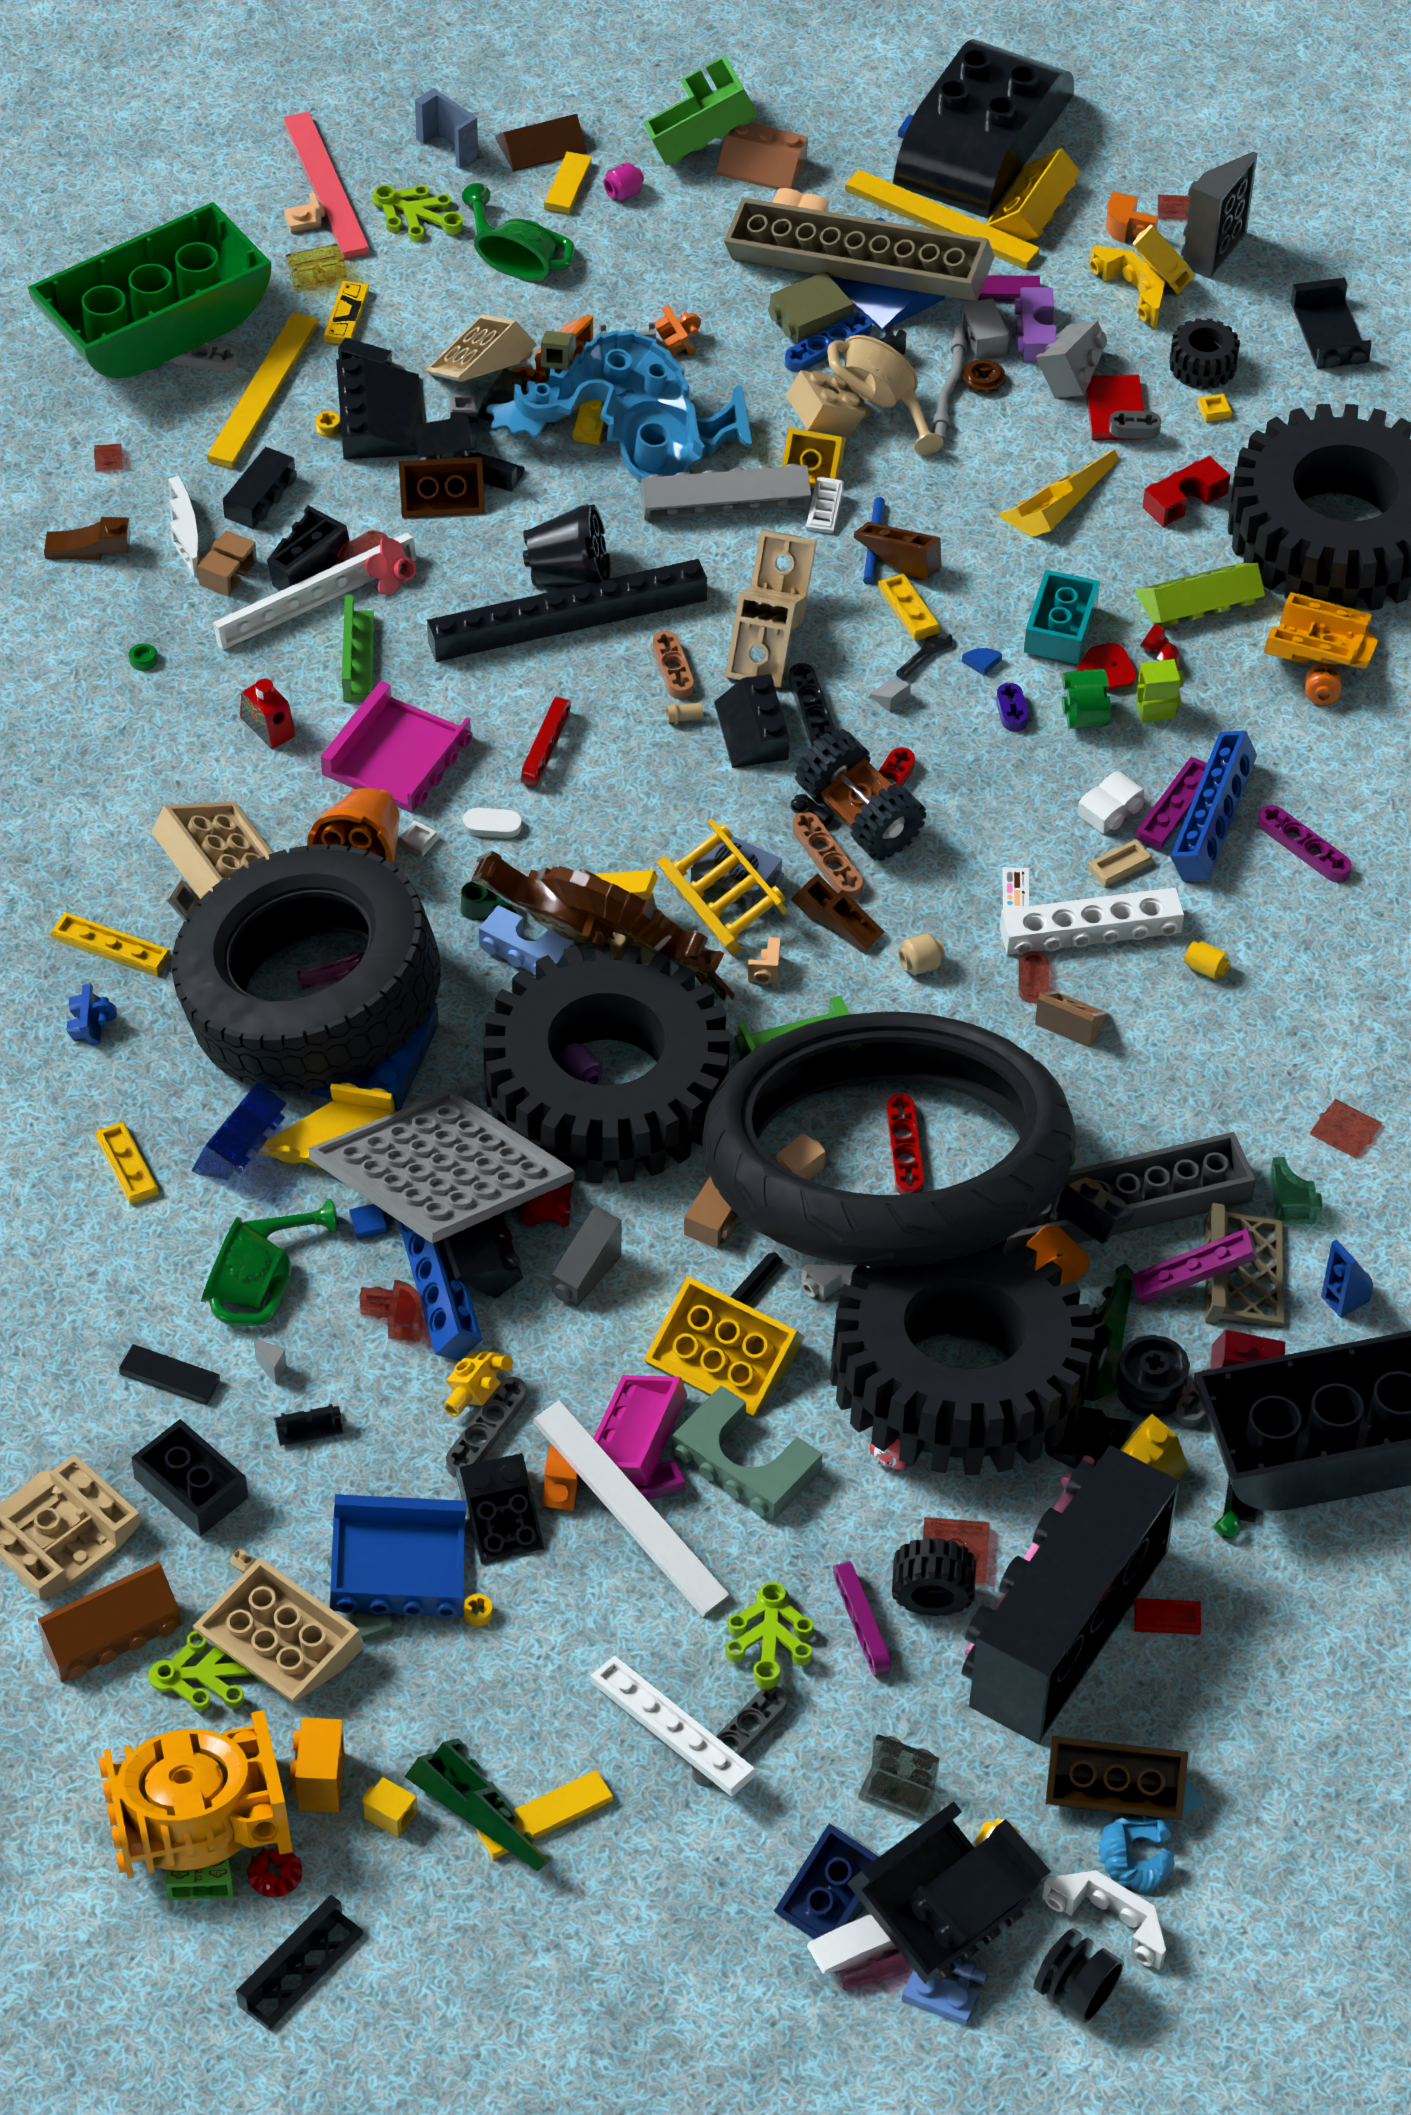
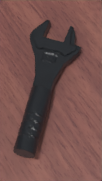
M939 634L926 637L921 650L896 671L897 677L902 680L905 679L930 655L951 647L952 635L950 634L945 640L938 638Z

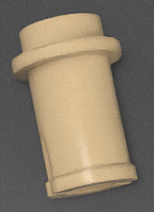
M672 702L671 705L666 706L667 722H673L674 725H677L678 722L703 720L702 703L676 705V702Z

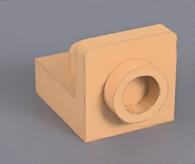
M312 192L309 193V204L284 209V216L290 232L296 233L321 228V217L325 216V210L322 201H317L315 193Z
M768 937L767 949H762L761 960L748 961V982H756L761 985L769 983L778 984L780 938Z

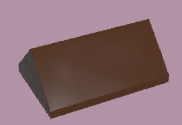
M577 114L495 135V139L513 171L564 159L567 151L578 154L587 153Z
M482 457L399 461L402 517L485 513Z

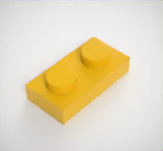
M588 400L580 405L572 436L573 441L600 445L605 427V422L600 419L604 402Z

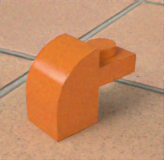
M1112 192L1107 207L1106 230L1112 238L1125 243L1127 237L1136 238L1150 224L1157 230L1158 216L1136 212L1138 197Z
M550 1443L544 1471L545 1482L541 1506L574 1511L580 1476Z

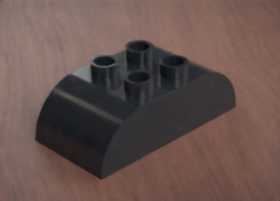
M976 39L967 41L915 111L900 147L893 184L913 193L988 219L1073 97L1074 78L1072 73Z
M1411 1331L1194 1373V1382L1235 1495L1244 1504L1261 1510L1282 1511L1411 1486Z

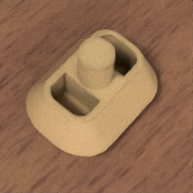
M238 1549L230 1559V1563L242 1572H246L256 1561V1558L241 1549Z

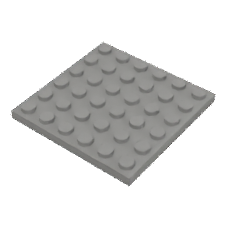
M451 1089L309 1148V1160L431 1243L440 1241L574 1181V1170Z

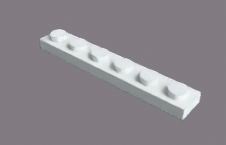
M615 1655L590 1675L591 1683L731 1797L756 1776L755 1768Z

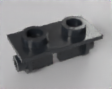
M328 1404L327 1407L311 1409L308 1412L281 1413L280 1417H275L274 1422L280 1446L343 1434L339 1406Z

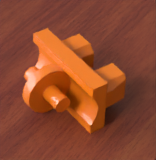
M669 304L663 307L662 310L665 316L655 322V328L662 339L675 332V334L664 340L672 356L686 349L689 355L695 353L696 350L690 342L688 334L693 336L698 334V329L701 325L699 316L695 313L684 312L680 316L681 319L678 320Z

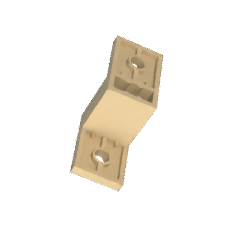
M765 529L760 531L751 586L739 593L725 677L741 680L746 677L771 674L774 686L782 687L791 633L804 620L817 539ZM780 555H787L791 559L792 565L789 570L784 571L778 567L777 559ZM754 646H761L765 650L766 657L763 661H755L752 658L751 650Z

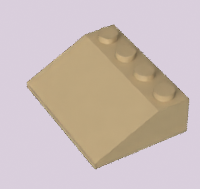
M482 314L425 371L430 375L463 382L516 365L519 362L524 363L532 356V350L537 344L516 320Z
M235 802L163 805L151 831L200 899L209 890L213 892L212 887L223 878L227 877L230 880V873L242 866L248 869V863L263 856L268 860V854L273 853Z
M260 1557L193 1625V1630L292 1703L339 1674L363 1649L358 1628Z

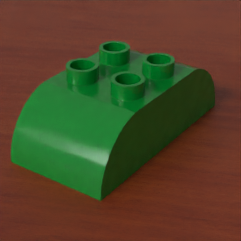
M211 202L28 286V291L34 304L96 372L110 378H129L155 369L162 363L218 338L240 325L254 311L267 289L271 276V261L214 202Z

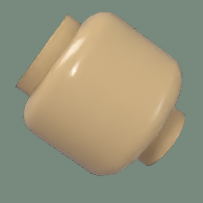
M930 933L906 938L902 943V947L898 949V957L903 970L909 971L912 975H921L937 970L941 965V957L945 956L942 942L935 940Z

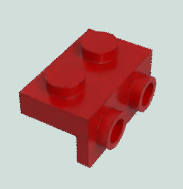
M574 1182L567 1183L522 1203L521 1221L526 1226H533L555 1219L562 1227L569 1226L570 1213L572 1212L571 1189Z

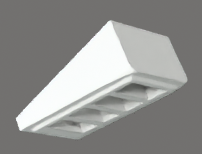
M817 477L806 524L807 531L834 534L843 498L844 482L842 480ZM815 518L828 519V520H830V522H829V521L816 520Z

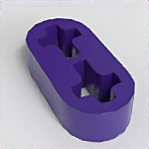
M1014 683L1000 685L997 689L996 704L1002 725L1012 732L1022 731L1026 728L1028 722V710L1021 687ZM1007 695H1010L1011 698H1013V702H1009V698ZM1015 712L1016 718L1018 720H1014L1013 716H1011V713Z

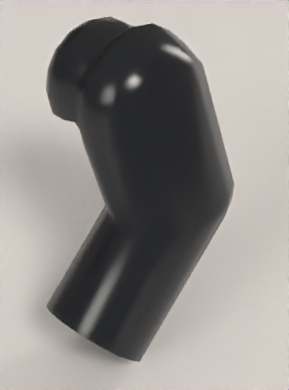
M798 794L795 796V799L791 800L790 807L795 813L811 812L819 818L825 827L831 823L833 815L820 807L806 794Z

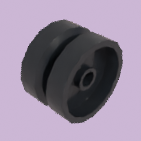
M1142 1336L1129 1342L1121 1352L1116 1383L1119 1400L1128 1410L1140 1416L1149 1417L1153 1414L1155 1417H1160L1175 1411L1178 1401L1186 1391L1190 1368L1187 1353L1178 1343L1163 1336Z

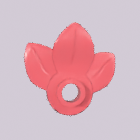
M381 538L380 554L370 556L365 562L368 574L373 578L379 579L378 592L381 594L395 593L401 583L408 582L416 573L415 562L409 556L404 555L402 545L392 538Z

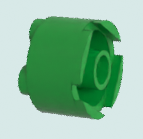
M1092 669L1062 673L1063 689H1067V696L1062 697L1063 713L1067 714L1068 729L1107 726L1111 719L1110 696H1107L1106 687H1109L1105 670Z

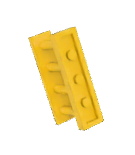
M711 818L707 822L714 832L713 835L679 862L675 860L672 863L664 855L656 863L732 956L741 950L736 939L740 937L738 934L774 905L783 915L788 911L782 903L786 900L782 892L776 885L772 888L768 886L730 839L734 836L725 824L722 823L718 826ZM720 843H723L732 854L696 883L692 881L689 884L684 878L687 874L686 871ZM740 863L749 875L715 903L710 902L706 905L701 899L705 895L703 892ZM758 884L767 896L731 925L727 923L724 926L718 919L722 916L721 912Z

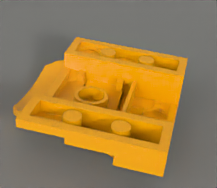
M1290 592L1284 605L1280 625L1278 627L1273 626L1267 637L1264 654L1298 663L1309 664L1311 660L1326 664L1338 665L1340 663L1366 669L1378 643L1375 636L1368 631L1372 614Z

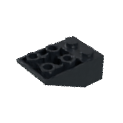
M523 1453L461 1466L455 1471L461 1499L466 1501V1517L480 1563L545 1549Z

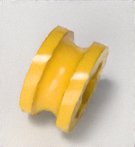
M322 411L316 416V431L319 435L332 437L339 433L340 417L337 413Z
M483 1594L469 1596L463 1605L465 1621L474 1627L487 1625L493 1617V1605L490 1598ZM478 1606L484 1607V1613L479 1611L478 1615L472 1614L473 1607L475 1609Z

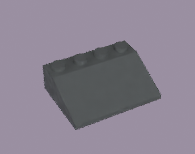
M1251 152L1204 172L1198 181H1194L1188 191L1190 204L1186 210L1188 222L1183 232V236L1186 238L1181 250V256H1183L1184 261L1193 272L1210 279L1247 233L1258 153Z

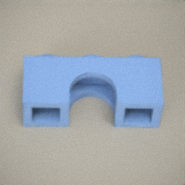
M499 905L479 927V947L490 955L495 954L507 960L512 966L522 967L536 975V960L549 955L559 969L563 968L564 949L574 947L573 941L550 930L542 938L535 941L522 939L524 936L523 917Z

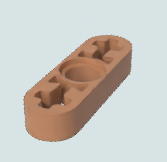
M660 631L653 637V652L666 688L671 697L686 699L693 694L694 680L681 644L675 633ZM663 643H666L668 646H670L669 652H666V648ZM669 662H677L681 666L675 669L668 668L666 664ZM677 678H680V682L683 687H680L679 684H676Z

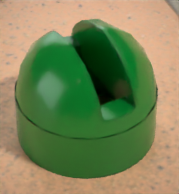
M1230 1510L1212 1528L1221 1537L1231 1539L1239 1534L1241 1522L1237 1515Z

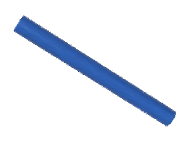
M882 497L874 499L871 519L873 523L882 524L885 500ZM868 548L863 582L865 584H873L878 555Z

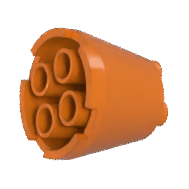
M359 788L350 791L347 796L315 821L308 834V849L310 850L311 845L328 844L329 847L332 844L349 846L350 849L355 847L367 850L368 853L372 852L394 864L400 813L393 801L392 794L384 789L377 790L373 788Z

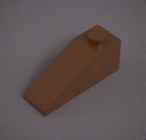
M873 522L865 523L854 532V538L906 575L924 580L929 579L942 568L940 537Z

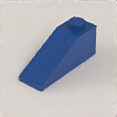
M1336 1239L1331 1243L1321 1297L1342 1318L1370 1301L1374 1283L1370 1275L1362 1269L1354 1257Z

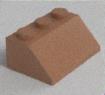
M751 122L744 126L739 125L731 129L730 133L724 138L716 174L776 190L780 188L792 189L807 161L808 137Z

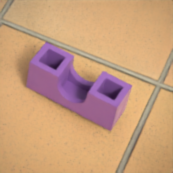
M1021 287L1020 298H1015L1014 313L1015 315H1020V317H1016V333H1021V336H1017V352H1022L1023 363H1038L1036 356L1044 353L1048 344L1056 342V325H1052L1054 313L1053 288Z

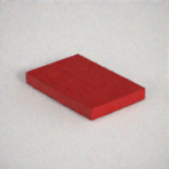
M1092 375L1091 382L1086 389L1091 439H1140L1115 437L1108 429L1112 413L1116 411H1144L1140 376Z

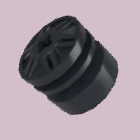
M1071 1928L1061 1936L1045 1956L1034 1981L1033 1989L1041 1995L1048 1993V1999L1053 2003L1059 2001L1068 1993L1064 2009L1083 2023H1086L1096 2015L1112 1993L1123 1971L1124 1962L1105 1948L1098 1950L1090 1958L1094 1942L1088 1937L1082 1940V1934L1076 1929Z

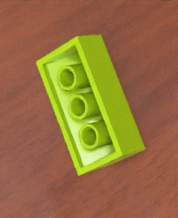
M1237 563L1135 589L1152 623H1162V627L1178 624V618L1188 616V620L1205 617L1204 612L1214 610V613L1226 612L1231 610L1230 605L1239 603L1240 607L1257 603L1256 598L1265 596L1258 563Z

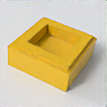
M1225 394L1198 398L1197 404L1205 423L1232 418V410Z

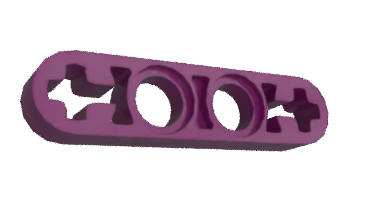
M1267 805L1260 810L1258 825L1262 831L1328 880L1339 883L1349 878L1352 864L1347 856L1282 808L1275 805ZM1289 832L1298 833L1301 836V838L1293 840L1288 838L1286 834ZM1316 848L1321 850L1323 854L1314 856L1308 850Z
M851 1561L833 1565L836 1585L871 1673L875 1676L891 1671L887 1648Z

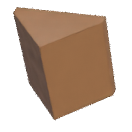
M1050 991L1039 994L1035 1025L1090 1047L1110 1013L1058 991Z

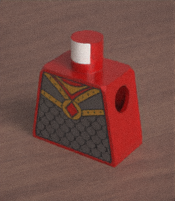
M260 679L256 684L243 690L241 693L240 718L271 749L295 737L290 705L273 687L271 680Z

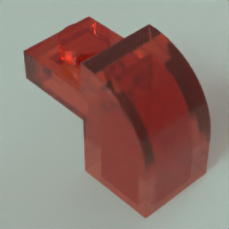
M394 1280L393 1290L381 1287H361L359 1297L361 1315L388 1317V1339L420 1342L423 1326L422 1301L414 1287L400 1280Z

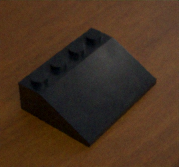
M366 358L336 359L343 460L418 455L413 425L423 423L419 374Z

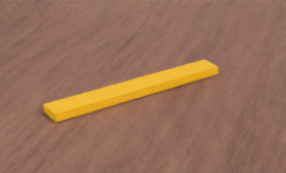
M860 169L845 184V191L931 229L987 238L995 257L1025 270L1028 269L1040 254V248Z
M292 312L208 452L207 462L231 469L234 468L316 330L318 318Z

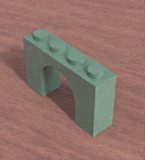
M721 1385L672 1435V1452L681 1463H689L699 1470L703 1478L708 1481H715L724 1487L729 1496L734 1499L740 1498L746 1502L754 1513L759 1516L765 1515L774 1521L821 1472L822 1453L799 1437H796L775 1460L764 1466L744 1467L730 1461L723 1454L720 1447L746 1419V1402Z

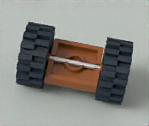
M841 729L840 732L833 730L831 735L829 733L824 734L821 741L818 739L814 741V746L811 749L807 748L804 752L806 754L805 758H800L798 763L801 766L796 767L795 773L797 775L795 780L818 804L828 805L853 830L850 832L853 840L872 859L884 861L886 856L890 858L894 856L895 852L903 851L905 845L909 846L912 843L911 839L919 835L920 831L918 829L925 824L923 821L927 815L925 807L902 785L895 787L888 782L869 763L871 759L868 756L870 755L869 751L849 731L847 732L844 729Z

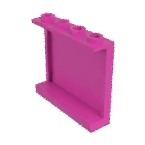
M380 681L321 755L322 775L354 789L373 788L387 790L392 794L393 801L398 808L413 813L418 805L425 803L431 788L441 782L447 767H452L455 764L461 749L469 746L473 736L470 718L466 717L460 726L392 698L390 684Z

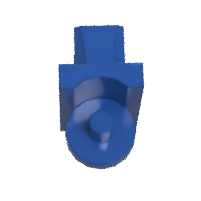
M91 983L82 985L81 995L69 997L70 1012L74 1017L80 1016V1018L67 1021L66 1030L73 1040L86 1038L91 1045L100 1044L101 1026L107 1025V1022L116 1018L117 1008L113 1003L109 1002V998L96 996L93 993Z

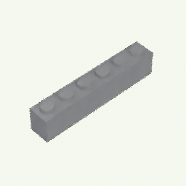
M795 463L776 468L761 466L751 470L734 468L725 472L707 470L700 474H689L687 472H680L674 476L654 474L641 480L644 520L809 507L811 499L807 465L800 466Z

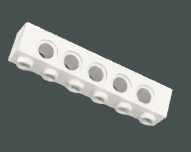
M1175 887L1001 910L1000 931L1007 955H1025L1030 952L1055 951L1067 947H1085L1098 943L1111 944L1121 940H1141L1146 937L1160 935L1171 936L1175 933H1181L1184 913Z

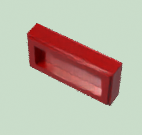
M1135 1598L1134 1632L1200 1635L1201 1601Z

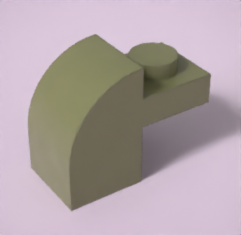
M545 331L541 341V367H545V379H549L550 368H555V373L560 374L563 369H568L571 366L576 348L574 333Z

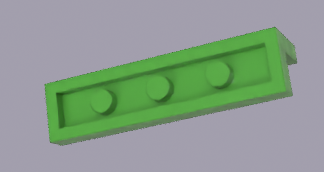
M345 595L342 661L343 702H364L372 692L374 610L354 611L353 595Z

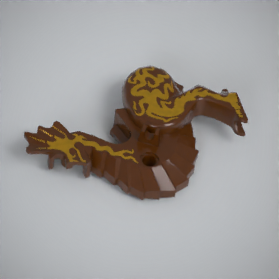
M494 851L478 857L477 862L479 864L471 881L490 890L507 903L529 912L533 919L544 928L580 943H594L603 946L609 937L614 939L616 934L619 933L635 940L654 954L659 952L669 956L670 963L678 965L679 969L683 965L687 966L695 972V977L702 985L706 983L709 987H712L724 1001L727 995L733 1000L735 994L715 972L724 953L705 948L708 937L696 931L689 932L683 930L673 923L669 917H666L661 910H658L651 903L613 883L602 880L597 875L584 869L577 871L562 866H553L552 869L544 868L538 871L531 869L529 876H526L505 862Z

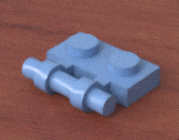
M955 1960L953 1964L956 1969L951 1973L960 1976L958 1982L947 1978L940 1981L935 1976L924 1984L913 1969L903 1991L901 2001L967 2026L980 1991L970 1988L969 1984L972 1980L984 1985L989 1972L977 1968V1964L969 1960L965 1963Z

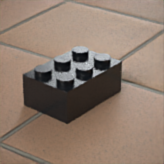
M181 1419L131 1457L134 1479L199 1537L248 1499L246 1476Z

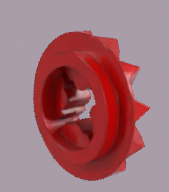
M277 1845L270 1849L263 1847L256 1856L252 1855L251 1862L247 1867L248 1881L251 1887L263 1896L281 1897L287 1895L301 1881L302 1865L300 1858H297L293 1852L279 1855ZM269 1862H272L277 1868L281 1867L280 1880L273 1872H269Z

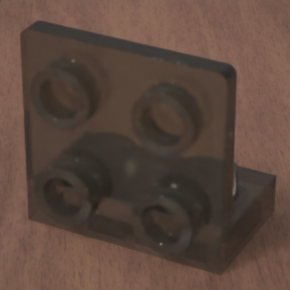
M877 1734L873 1745L872 1766L859 1791L858 1799L921 1824L937 1790L940 1759L926 1749H916L903 1744L895 1737H885Z

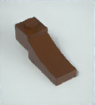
M101 517L100 522L87 527L67 531H47L44 549L45 559L101 560L102 553L128 554L131 536L129 518Z
M818 873L791 899L811 920L816 919L829 926L848 940L861 953H864L885 932L844 890L837 893Z

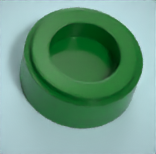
M145 643L133 646L129 651L130 665L134 669L141 671L153 668L158 662L156 648Z

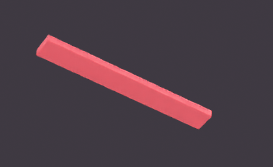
M309 111L285 116L284 124L314 193L318 201L323 203L325 218L343 259L369 254L367 241Z

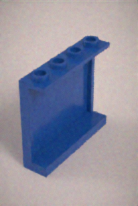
M335 1494L329 1608L341 1613L363 1612L376 1615L406 1614L412 1617L419 1615L440 1616L442 1618L462 1617L464 1605L466 1501Z

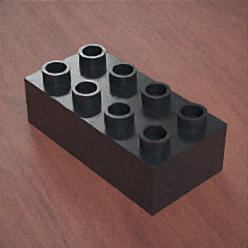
M1109 1445L1096 1466L1084 1460L1080 1462L1066 1488L1065 1495L1072 1499L1063 1513L1053 1508H1049L1045 1512L1033 1535L1032 1542L1039 1546L1030 1561L1020 1556H1016L1011 1561L999 1586V1591L1006 1594L996 1610L983 1604L969 1624L965 1640L974 1644L963 1664L961 1674L972 1680L969 1700L970 1708L1039 1745L1133 1605L1134 1599L1139 1596L1167 1554L1180 1484L1179 1480Z

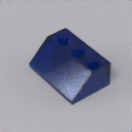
M257 1082L207 1142L191 1171L198 1175L229 1180L235 1171L241 1174L251 1161L248 1155L253 1150L258 1153L269 1139L265 1136L270 1129L275 1132L286 1117L282 1113L288 1103L260 1082Z

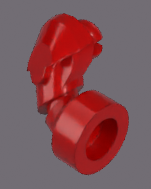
M1155 622L1141 642L1140 647L1148 652L1156 650L1159 653L1157 655L1158 661L1174 659L1178 670L1180 653L1175 645L1169 643L1168 638L1165 636V628Z

